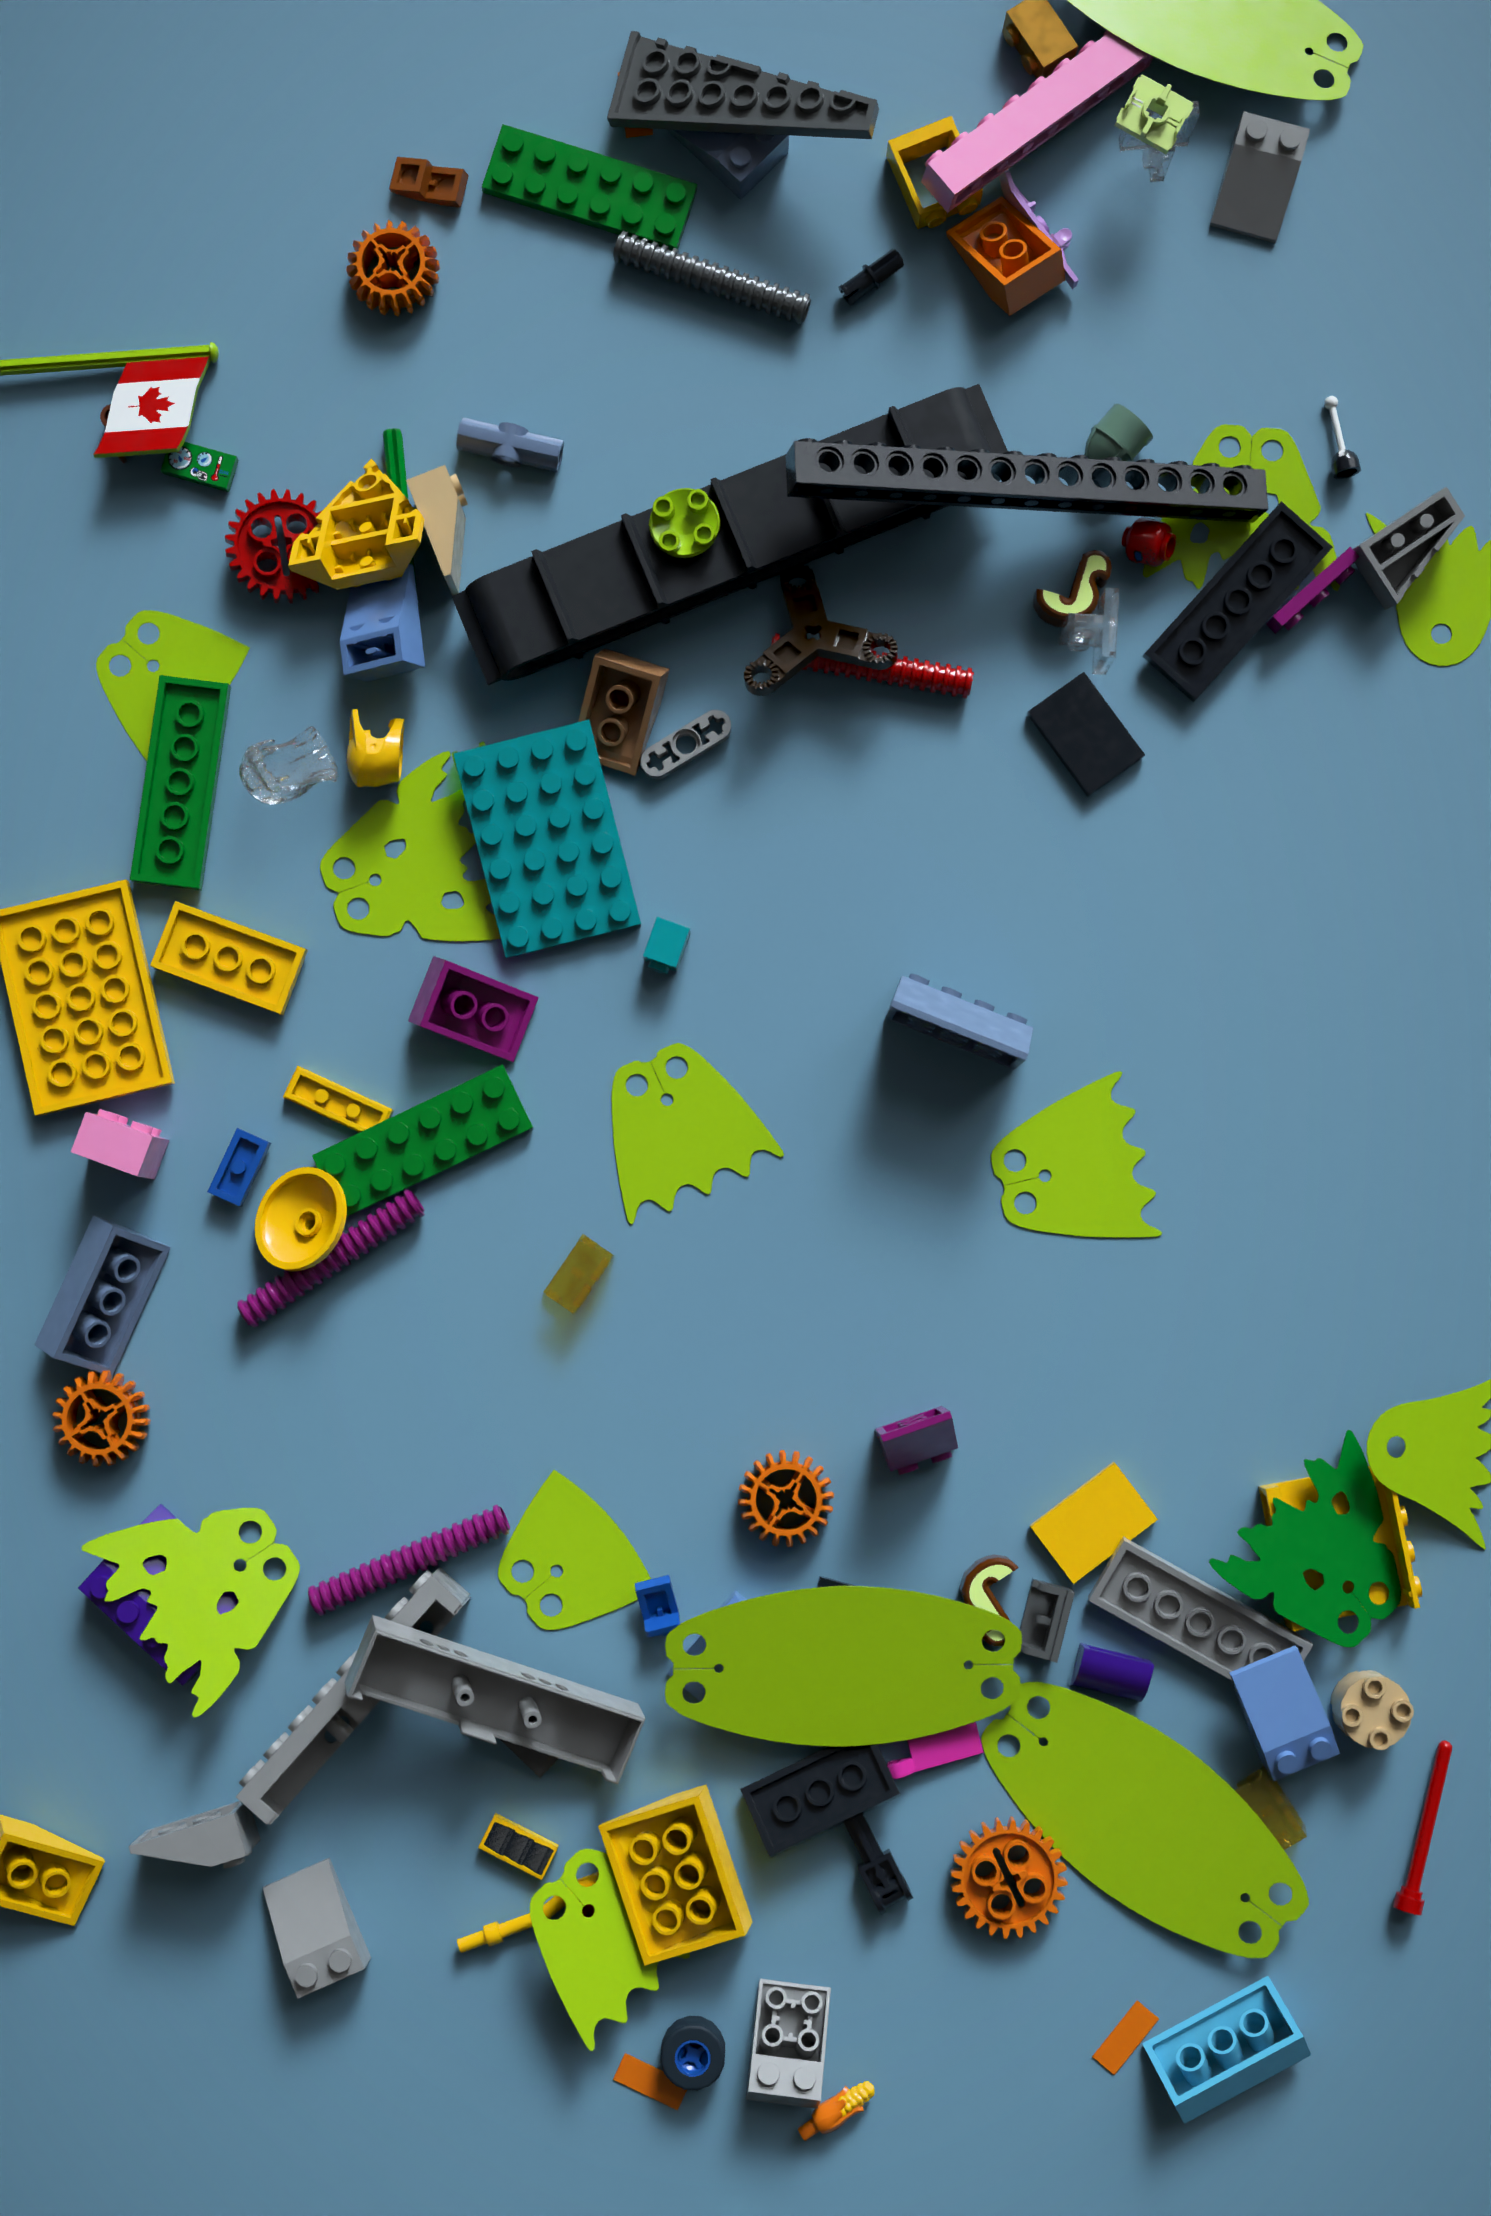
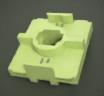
M1142 74L1141 77L1137 78L1133 91L1124 108H1121L1114 126L1160 152L1167 154L1177 140L1176 136L1185 119H1188L1194 107L1192 106L1194 103L1170 90L1172 85L1167 84L1164 87ZM1147 108L1163 116L1162 119L1157 117L1155 120L1150 117V113L1146 111Z

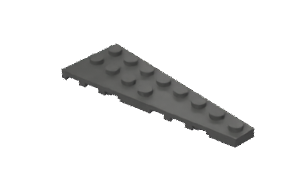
M631 31L607 120L611 127L872 139L879 106L877 100L844 90L833 92L820 88L819 83L808 80L807 84L791 80L788 74L781 72L778 75L763 72L760 66L718 54L716 57L697 53L696 48L686 46L684 49L669 45L665 39L657 38L655 41L641 37L637 31Z

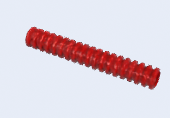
M779 633L773 636L771 645L781 638ZM875 650L871 651L874 656L877 655ZM882 652V655H877V658H879V656L883 657V655L887 656V653ZM903 656V659L897 658L893 666L884 670H876L822 657H817L802 669L807 670L810 667L813 668V672H818V669L824 670V674L832 671L835 676L843 673L846 678H850V675H855L857 680H860L861 677H866L868 682H871V679H877V683L880 684L883 680L888 681L887 685L891 686L893 682L898 683V687H903L905 684L909 685V689H914V686L919 687L920 691L928 688L930 693H935V690H939L941 695L950 692L952 697L961 694L964 699H967V696L970 695L974 675L970 667L967 670H962V666L957 665L956 668H951V664L948 663L944 667L940 666V662H935V665L929 664V660H925L924 663L919 662V658H914L911 661L908 660V656Z

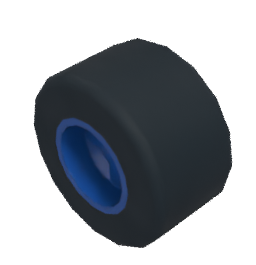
M686 2016L678 2019L667 2029L662 2040L661 2065L664 2074L674 2085L684 2090L698 2091L709 2087L719 2078L725 2064V2041L722 2033L712 2021L702 2016Z

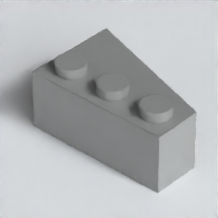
M1447 487L1436 492L1353 548L1359 555L1355 565L1384 610L1398 604L1409 586L1419 577L1426 564L1439 551L1465 517Z

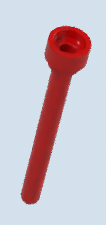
M1441 1741L1438 1744L1406 1884L1401 1886L1400 1892H1396L1393 1903L1394 1908L1419 1916L1422 1915L1425 1900L1422 1899L1423 1892L1420 1891V1886L1452 1753V1745L1448 1741Z

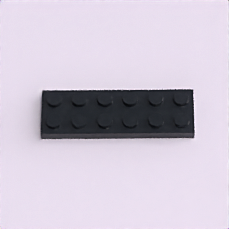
M1281 501L1142 657L1194 702L1333 547Z

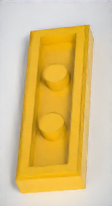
M297 1066L283 1095V1098L359 1133L389 1119L394 1111L383 1104L300 1066Z

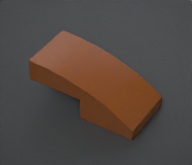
M397 157L389 190L392 193L411 199L461 208L469 175L464 169L432 166L428 159Z

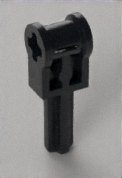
M864 1814L845 1822L844 1824L863 1860L862 1863L858 1864V1870L880 1914L886 1913L887 1907L905 1898L908 1901L913 1899L910 1888L890 1849L882 1852Z

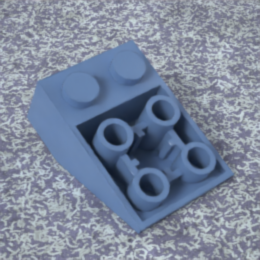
M412 564L408 565L402 577L350 588L340 637L343 674L345 676L368 682L425 668L415 575Z

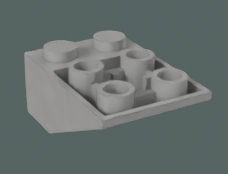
M767 1979L759 1980L746 2100L818 2108L822 2094L830 1987Z

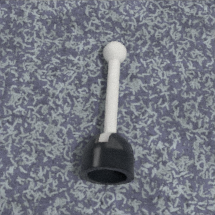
M1329 396L1325 399L1324 406L1330 412L1338 452L1332 459L1331 468L1335 479H1345L1358 474L1361 471L1358 456L1353 451L1345 449L1336 410L1338 400L1334 396Z

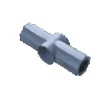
M462 418L457 432L456 447L458 450L489 456L493 461L508 467H521V464L558 472L563 457L564 441L529 433L526 428L514 423L502 422L498 426Z

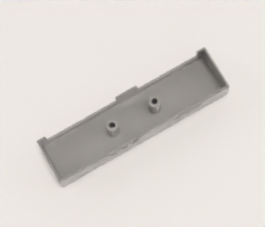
M441 1567L433 1574L427 1570L409 1589L413 1594L410 1600L403 1597L384 1618L420 1630V1624L423 1621H430L434 1627L430 1634L437 1636L471 1598L469 1596L470 1593ZM357 1650L336 1672L341 1678L338 1681L332 1678L312 1699L316 1706L312 1708L308 1705L287 1727L292 1732L289 1736L284 1732L263 1754L268 1761L265 1763L260 1759L240 1780L239 1784L243 1789L236 1798L266 1825H271L380 1701L363 1694L362 1701L347 1697L344 1681ZM341 1716H346L349 1719V1724ZM325 1732L331 1733L337 1741L328 1742L325 1738Z
M372 1615L344 1681L347 1697L362 1701V1694L456 1724L459 1726L461 1734L494 1745L496 1744V1737L600 1771L605 1781L618 1784L646 1719L638 1703Z

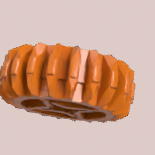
M388 220L385 229H381L378 224L374 223V233L370 234L362 230L361 235L364 241L353 240L352 245L356 252L348 253L347 258L351 264L347 266L346 271L348 276L351 277L349 281L352 290H357L356 296L359 301L367 300V307L371 310L379 306L380 313L384 316L389 308H392L394 315L398 317L401 312L400 308L406 307L407 311L412 314V304L416 302L424 307L425 300L423 294L433 296L434 290L431 285L438 284L439 282L438 274L435 273L440 269L439 261L435 259L437 256L436 249L430 246V239L426 234L420 236V231L416 226L408 231L407 225L403 221H401L397 228H394L392 221ZM392 247H399L398 249L394 250L388 249ZM374 256H376L378 265L372 270L373 274L367 278L368 266ZM420 259L419 271L411 281L408 273L414 267L413 263ZM386 262L389 264L390 267L395 266L396 269L397 266H399L401 275L397 272V270L391 271V268L388 271ZM390 287L400 288L395 290H386Z
M110 1370L102 1371L100 1378L96 1371H91L87 1374V1381L82 1376L74 1379L76 1388L71 1385L63 1388L69 1399L57 1398L56 1403L63 1407V1411L53 1412L52 1416L56 1419H62V1424L54 1426L53 1430L54 1432L63 1431L65 1434L64 1437L58 1440L59 1445L71 1443L67 1455L74 1456L81 1451L79 1455L80 1463H87L91 1458L93 1466L98 1467L101 1466L103 1459L108 1466L116 1464V1456L122 1461L128 1459L129 1453L127 1448L133 1452L138 1451L140 1446L134 1438L145 1439L147 1437V1433L139 1428L140 1426L150 1425L151 1420L141 1418V1412L150 1410V1406L148 1404L139 1406L138 1401L145 1396L143 1391L131 1393L136 1386L135 1381H129L122 1386L124 1382V1374L122 1373L116 1374L112 1379ZM104 1389L118 1396L120 1401L107 1405L101 1397L97 1398L93 1390ZM83 1399L85 1401L82 1404L85 1409V1417L77 1425V1410ZM113 1411L103 1420L104 1424L90 1426L100 1417V1413ZM124 1412H127V1426L120 1438L118 1434L121 1431L118 1427V1419ZM94 1431L103 1440L107 1439L110 1447L95 1446L89 1443L83 1436Z
M780 1450V1461L774 1462L771 1453H767L765 1457L769 1465L763 1467L760 1461H754L753 1465L759 1473L755 1475L750 1471H746L744 1476L752 1481L751 1486L746 1484H740L739 1490L749 1493V1497L739 1498L738 1505L750 1506L749 1510L741 1513V1517L743 1520L754 1517L755 1520L750 1523L748 1529L753 1532L761 1526L763 1530L759 1535L760 1540L764 1541L769 1532L774 1534L772 1538L773 1546H778L780 1536H786L787 1547H792V1536L798 1535L800 1543L805 1544L807 1541L803 1532L808 1529L811 1535L816 1537L819 1532L813 1524L818 1522L826 1526L828 1523L827 1519L820 1515L821 1511L826 1513H832L833 1511L831 1505L823 1503V1499L834 1498L832 1491H822V1487L828 1486L831 1483L830 1478L817 1479V1476L824 1469L819 1465L811 1471L809 1467L812 1464L813 1458L810 1456L805 1458L803 1464L798 1463L800 1458L799 1451L793 1452L792 1461H786L785 1450ZM790 1469L796 1471L793 1477L783 1485H777L764 1479L769 1474L778 1470ZM805 1477L810 1480L815 1489L816 1499L814 1508L806 1505L798 1496V1491ZM796 1483L793 1487L792 1499L800 1507L795 1504L789 1507L787 1504V1507H781L776 1514L779 1509L780 1498L774 1491L779 1493L783 1490L785 1493V1489L790 1490L793 1484ZM758 1488L766 1492L774 1501L767 1520L761 1515L756 1504ZM788 1512H795L807 1518L795 1526H776L778 1521Z

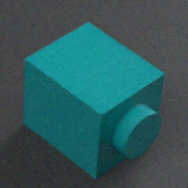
M657 917L643 954L644 961L649 962L648 968L663 974H668L669 970L677 972L691 934L690 928Z

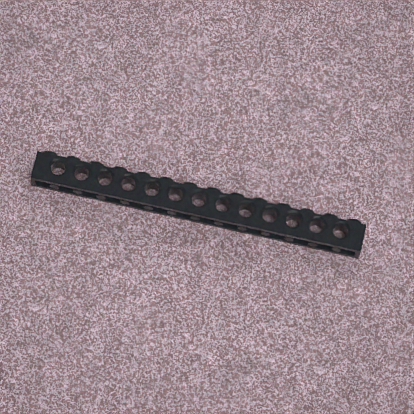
M812 438L794 441L785 456L787 497L1254 523L1268 510L1265 470L1252 469L1249 465H1239L1231 468L1220 467L1217 463H1207L1201 466L1188 465L1185 461H1174L1165 464L1155 463L1152 459H1141L1132 462L1122 461L1119 457H1108L1099 460L1089 459L1086 455H1075L1067 458L1056 457L1053 453H1042L1034 456L1023 455L1020 451H1008L1001 454L989 453L986 449H974L968 452L955 451L952 447L921 449L919 445L913 444L903 447H887L886 444L880 442L868 445H854L847 440L821 443ZM819 463L829 466L832 472L823 470ZM854 465L862 467L866 474L858 472ZM889 467L896 469L900 476L894 475ZM923 469L930 471L934 478L927 476ZM958 471L964 473L968 480L960 477ZM992 473L999 476L1002 482L994 479ZM1026 476L1031 477L1035 484L1029 482ZM1059 477L1064 479L1067 482L1068 486L1063 484L1060 481ZM1093 480L1097 481L1100 484L1101 488L1096 486ZM1126 482L1130 483V484L1132 485L1133 489H1131L1130 487H1128V485L1126 484ZM1159 484H1161L1166 489V491L1161 489ZM1191 486L1195 487L1198 493L1195 492Z

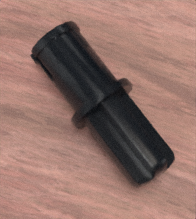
M891 249L871 265L864 264L861 272L843 285L838 286L840 293L844 292L843 298L851 306L873 288L878 290L881 282L904 266L901 255L897 250Z

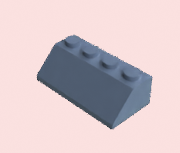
M93 1215L35 1342V1346L55 1359L100 1373L104 1370H110L113 1376L171 1247L125 1226Z

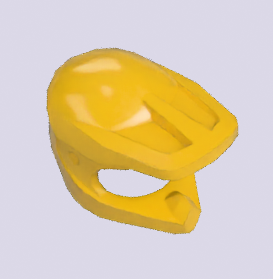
M352 709L346 764L350 777L357 787H380L400 781L403 758L404 719H391L388 724L390 729L388 734L384 738H375L371 735L370 729L363 730L359 720L358 709Z

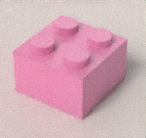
M99 1109L98 1114L85 1113L71 1149L72 1153L137 1177L155 1180L169 1140L159 1137L162 1130L132 1121L131 1126L127 1125L129 1118Z

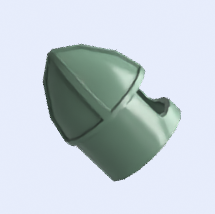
M1114 404L1099 423L1091 428V433L1086 441L1084 455L1088 456L1089 459L1103 460L1108 457H1119L1122 461L1135 462V456L1144 446H1147L1152 441L1153 435L1143 421L1133 412L1120 404Z

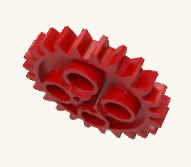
M272 489L271 499L266 500L259 492L257 493L258 504L255 505L246 499L247 512L235 510V515L240 522H228L229 529L235 533L225 535V542L233 545V547L225 549L226 557L236 558L229 563L230 570H241L237 575V581L241 583L249 580L247 586L249 593L253 592L256 588H260V598L262 600L267 597L269 592L273 593L275 603L279 602L281 595H286L289 603H293L294 593H299L301 598L306 600V589L310 588L315 593H318V583L291 570L289 576H284L274 519L276 517L281 518L289 564L293 542L301 533L294 534L287 529L288 525L291 522L300 521L306 526L302 533L309 534L318 524L316 517L322 511L315 513L317 501L315 500L306 506L303 493H300L296 500L291 499L289 489H286L283 498H278L275 489ZM260 525H265L272 530L270 535L265 538H259L252 532ZM265 559H271L277 564L276 568L271 572L260 570L258 565Z

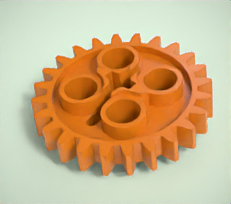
M1010 1816L1007 1826H1002L1001 1821L996 1817L994 1828L992 1829L985 1822H981L982 1834L978 1835L970 1830L971 1844L963 1841L959 1842L961 1849L965 1852L964 1855L953 1854V1860L960 1865V1868L950 1869V1874L952 1877L960 1880L951 1884L952 1892L962 1893L955 1899L957 1906L968 1905L963 1912L966 1919L977 1915L974 1922L977 1929L988 1923V1933L991 1936L998 1927L1001 1928L1004 1939L1008 1938L1010 1929H1015L1018 1937L1022 1938L1023 1927L1028 1926L1033 1933H1036L1035 1921L1040 1920L1045 1925H1048L1049 1922L1045 1913L1048 1910L1057 1914L1059 1911L1053 1901L1065 1899L1064 1894L1057 1887L1068 1885L1066 1878L1058 1875L1066 1871L1067 1867L1063 1862H1055L1062 1856L1059 1848L1049 1850L1054 1843L1053 1838L1048 1836L1041 1840L1042 1828L1038 1826L1030 1832V1823L1026 1819L1020 1827H1016L1012 1816ZM1021 1845L1026 1848L1025 1855L1020 1860L1008 1858V1852L1013 1846ZM994 1848L1000 1850L1010 1873L1013 1875L1016 1886L1024 1900L1023 1906L1017 1904L1007 1881L1004 1879L1001 1868L993 1854ZM983 1861H989L994 1864L993 1871L987 1876H979L975 1873L977 1865ZM1036 1878L1042 1881L1040 1889L1035 1893H1027L1023 1890L1026 1881ZM1000 1894L1007 1895L1010 1899L1006 1907L996 1909L991 1906L995 1896Z

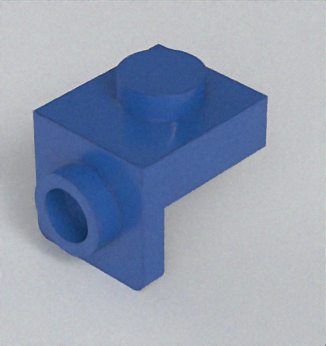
M669 1575L635 1583V1590L644 1620L645 1633L648 1638L666 1636L681 1624L679 1609Z

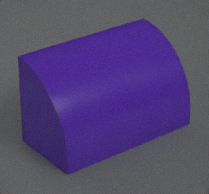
M1080 1643L1070 1685L1141 1702L1148 1691L1154 1664L1149 1659Z

